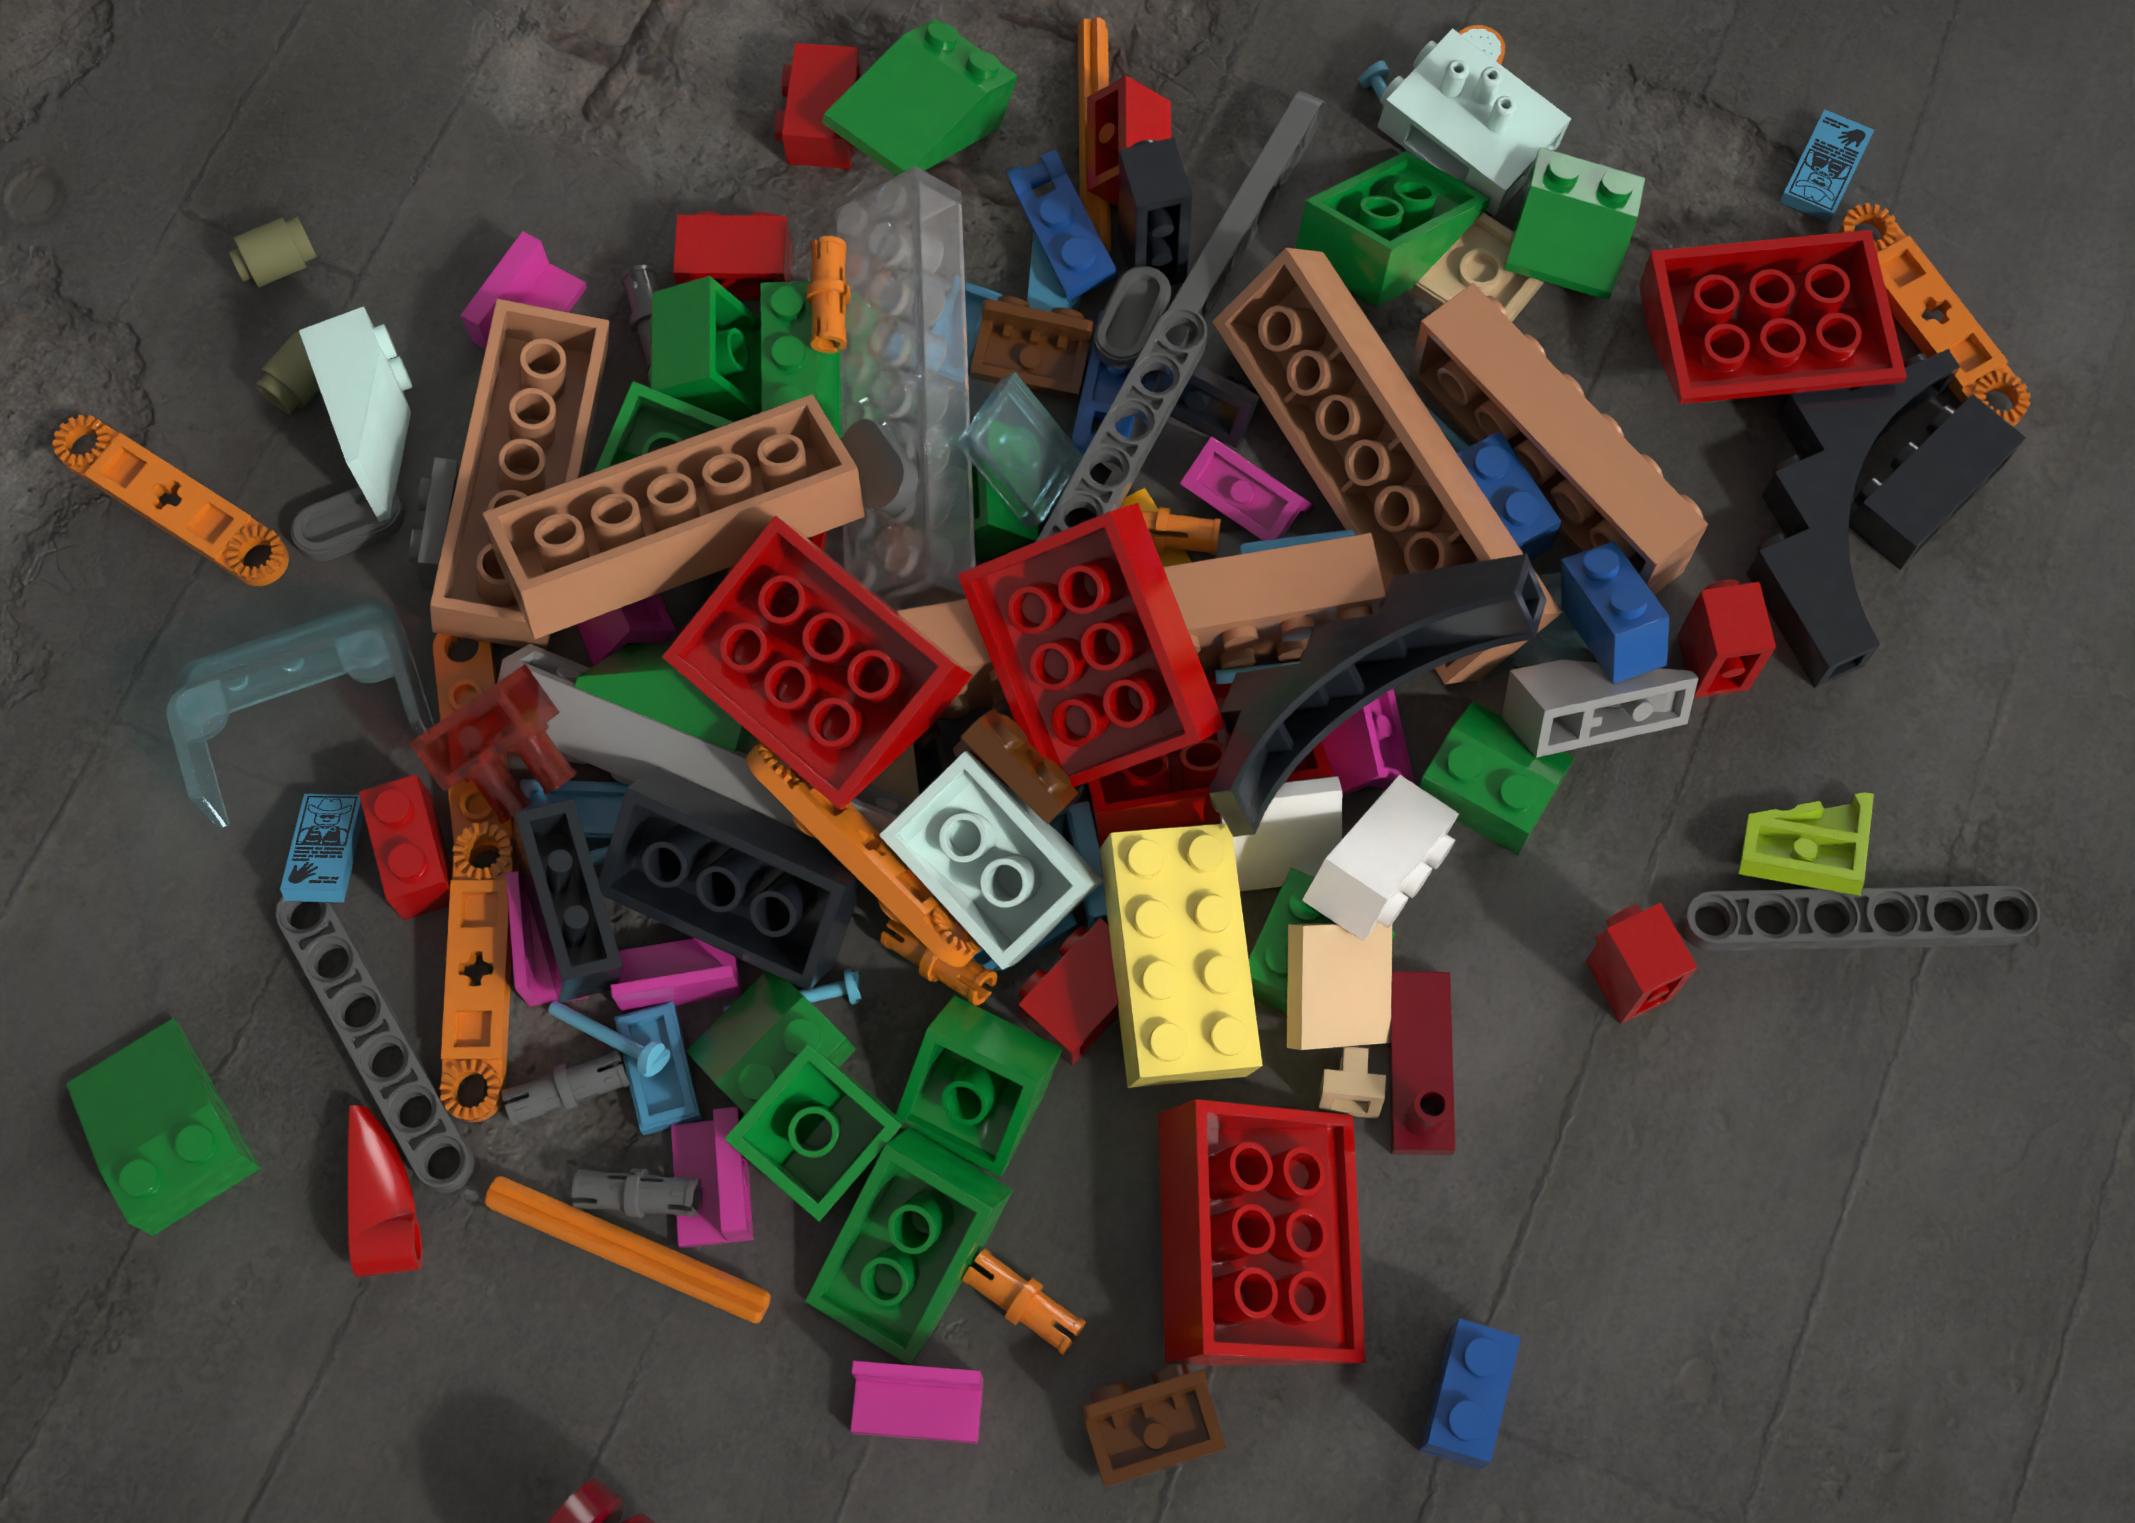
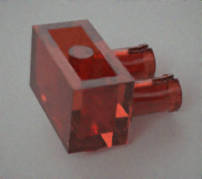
M526 664L409 742L443 792L461 780H464L466 783L472 780L499 818L498 821L501 824L508 821L510 817H514L515 812L523 811L533 803L501 761L505 757V751L508 750L510 754L515 751L542 787L545 795L554 791L555 788H559L577 774L546 732L550 727L547 722L560 712Z

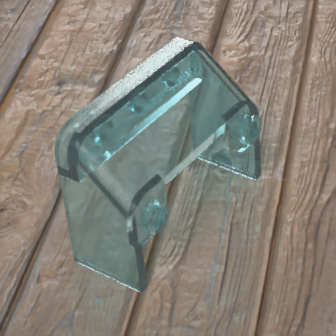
M377 601L361 603L197 658L181 669L167 705V720L188 797L218 829L230 824L206 740L220 733L228 721L229 713L344 674H348L352 679L361 683H376L395 676L409 724L431 756L442 752L403 624L390 606Z

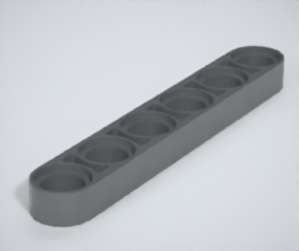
M1301 90L1295 95L1167 311L1173 308L1186 307L1194 309L1201 314L1204 320L1207 319L1316 133L1325 111L1326 101ZM1180 325L1169 329L1165 336L1174 346L1187 347L1192 344L1197 335L1191 328Z
M1186 307L1173 308L1165 312L1158 320L1037 541L1068 529L1064 519L1074 509H1088L1097 517L1120 508L1204 353L1207 340V326L1202 315L1194 309ZM1180 325L1187 326L1194 330L1197 339L1187 347L1174 346L1165 336L1169 329ZM1159 370L1167 373L1173 383L1169 389L1155 393L1144 388L1141 378L1150 371ZM1126 416H1137L1145 421L1148 429L1142 436L1130 439L1119 434L1115 426L1120 419ZM1100 462H1111L1119 466L1123 474L1114 484L1102 485L1092 479L1090 471Z
M2016 886L1862 888L1860 896L1824 889L1710 891L1699 894L1691 901L1682 915L1681 928L1683 935L1690 944L1698 949L1707 951L2002 946L2016 944L2034 931L2040 921V908L2036 899L2028 891ZM1997 902H2011L2021 910L2023 915L2021 929L2009 930L2002 927L1996 921L1994 906ZM1883 903L1896 906L1903 913L1905 919L1903 930L1888 932L1882 929L1876 923L1874 917L1875 907ZM1937 903H1952L1960 909L1964 917V926L1961 930L1949 931L1942 928L1936 922L1934 907ZM1827 904L1838 908L1844 915V930L1835 934L1822 930L1816 924L1814 918L1816 907ZM1766 905L1777 908L1784 915L1786 921L1785 930L1775 935L1765 933L1756 924L1754 918L1755 910ZM1702 907H1713L1719 910L1724 915L1727 923L1725 932L1716 936L1705 934L1696 925L1695 912Z
M282 896L276 907L278 925L415 1174L425 1185L439 1193H451L461 1189L469 1182L474 1173L475 1160L472 1151L452 1115L445 1109L437 1088L335 906L331 902H318L322 909L318 922L310 928L297 929L293 927L291 917L294 909L304 901H284ZM332 949L347 951L349 960L343 973L334 978L320 976L318 963L323 954ZM361 997L373 999L376 1005L373 1019L362 1027L347 1025L345 1012L348 1005ZM386 1047L400 1048L404 1056L403 1065L400 1070L390 1077L375 1075L372 1068L375 1055ZM416 1096L428 1098L432 1106L428 1121L417 1128L405 1127L400 1119V1112L404 1103ZM443 1147L457 1149L460 1155V1166L457 1171L446 1179L433 1178L428 1169L432 1154Z

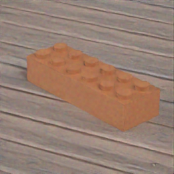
M1472 283L1421 321L1409 375L1474 443L1499 431L1502 433L1561 520L1558 532L1578 553L1615 541L1654 595L1684 572L1708 526V523L1703 519L1700 508L1688 496L1677 493L1663 478L1662 471L1657 463L1648 455L1640 454L1624 438L1618 423L1609 415L1601 414L1585 398L1579 383L1570 375L1562 374L1546 358L1540 343L1531 335H1524L1508 319L1504 307L1496 298L1490 295L1486 296Z
M502 299L496 300L430 603L432 632L519 648L532 644L548 651L551 634L534 640L496 560L482 513L583 477L608 352L609 320Z
M813 394L482 513L496 560L534 640L736 565L775 515L799 530L807 538L865 517L858 468Z

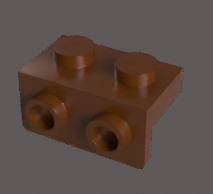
M1000 296L997 300L984 299L981 310L982 320L971 364L970 378L1078 401L1092 340L1093 321L1084 319L1080 312L1069 308L1057 307L1053 308L1051 312L1030 308L1029 303L1012 296Z
M992 708L976 720L960 737L962 740L953 748V753L957 758L964 751H969L1021 798L1047 825L1079 793L1071 785L1067 774L1055 762L1044 758L1027 741L1024 731L1012 719L1001 715L995 708Z
M1187 1363L1179 1364L1151 1374L1153 1385L1129 1392L1127 1383L1124 1382L1099 1389L1090 1394L1093 1404L1082 1407V1417L1104 1489L1226 1450V1444L1207 1388L1208 1380L1204 1369L1190 1373Z

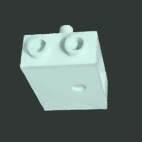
M1452 28L1438 44L1430 41L1421 50L1412 67L1414 70L1406 79L1397 76L1389 84L1380 98V103L1384 105L1377 127L1416 157L1490 197L1491 200L1486 211L1495 217L1525 184L1539 148L1542 147L1554 151L1559 146L1571 118Z

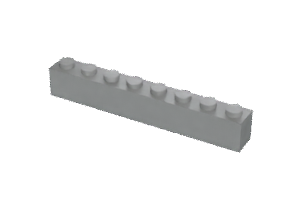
M528 644L503 659L488 722L507 729L509 735L524 742L541 743L559 751L560 756L570 762L578 764L589 763L610 772L615 780L627 785H632L658 767L802 832L794 823L792 813L758 781L747 765L746 756L759 741L755 736L734 752L575 688L577 676L590 668L532 644ZM870 783L850 803L882 833L913 800Z

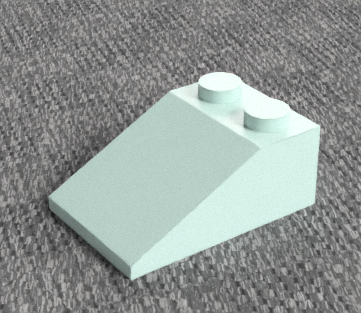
M363 306L301 329L299 332L346 463L378 521L381 522L389 519L391 515L393 496L397 487L411 416V410L403 391L413 388L401 357H396L395 347L385 325L382 324L374 327Z
M964 751L880 834V837L1002 970L1020 962L1103 882V879L1052 826L1047 825L1021 798L969 751Z

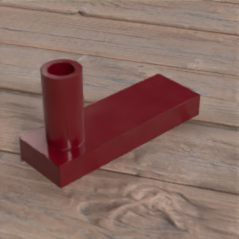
M1392 971L1391 1043H1389L1391 1154L1453 1155L1456 1149L1450 972Z

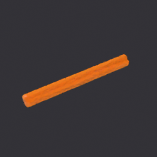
M1095 17L1093 19L1084 18L1078 24L1079 194L1088 216L1109 253L1111 250V203L1090 193L1087 184V97L1109 85L1108 29L1104 19Z
M497 1176L486 1193L484 1203L493 1211L749 1322L759 1323L769 1307L771 1295L761 1287L506 1177Z

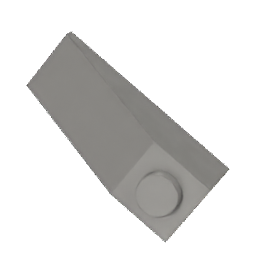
M1557 660L1510 670L1502 718L1537 758L1688 724L1698 677L1693 671L1658 668L1613 684L1599 663Z

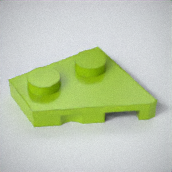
M1866 792L1854 794L1852 804L1825 809L1821 801L1797 805L1794 809L1788 811L1773 809L1749 814L1745 828L1739 874L1860 896L1865 880L1874 794Z

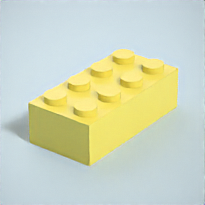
M1226 824L1110 833L1099 851L1119 1002L1118 1011L1128 1088L1246 1077L1263 1065L1233 837Z

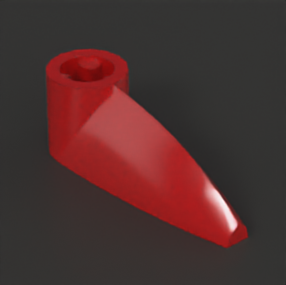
M349 1105L348 1237L353 1273L355 1277L359 1278L420 1270L423 1260L421 1229L416 1215L411 1186L402 1159L388 1133L366 1106Z

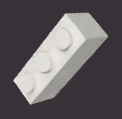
M1399 775L1325 858L1303 901L1363 942L1378 923L1389 928L1405 906L1408 898H1413L1417 894L1432 869H1437L1451 850L1456 840L1449 836L1448 832L1459 813Z

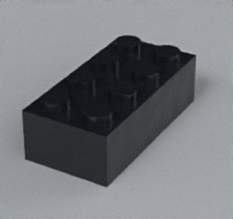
M658 767L627 787L598 880L602 896L809 991L835 965L863 885L818 839Z

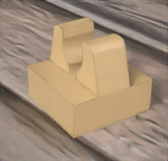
M1343 1047V1057L1340 1058L1339 1070L1324 1069L1319 1088L1318 1112L1379 1118L1385 1099L1386 1075L1368 1074V1048Z

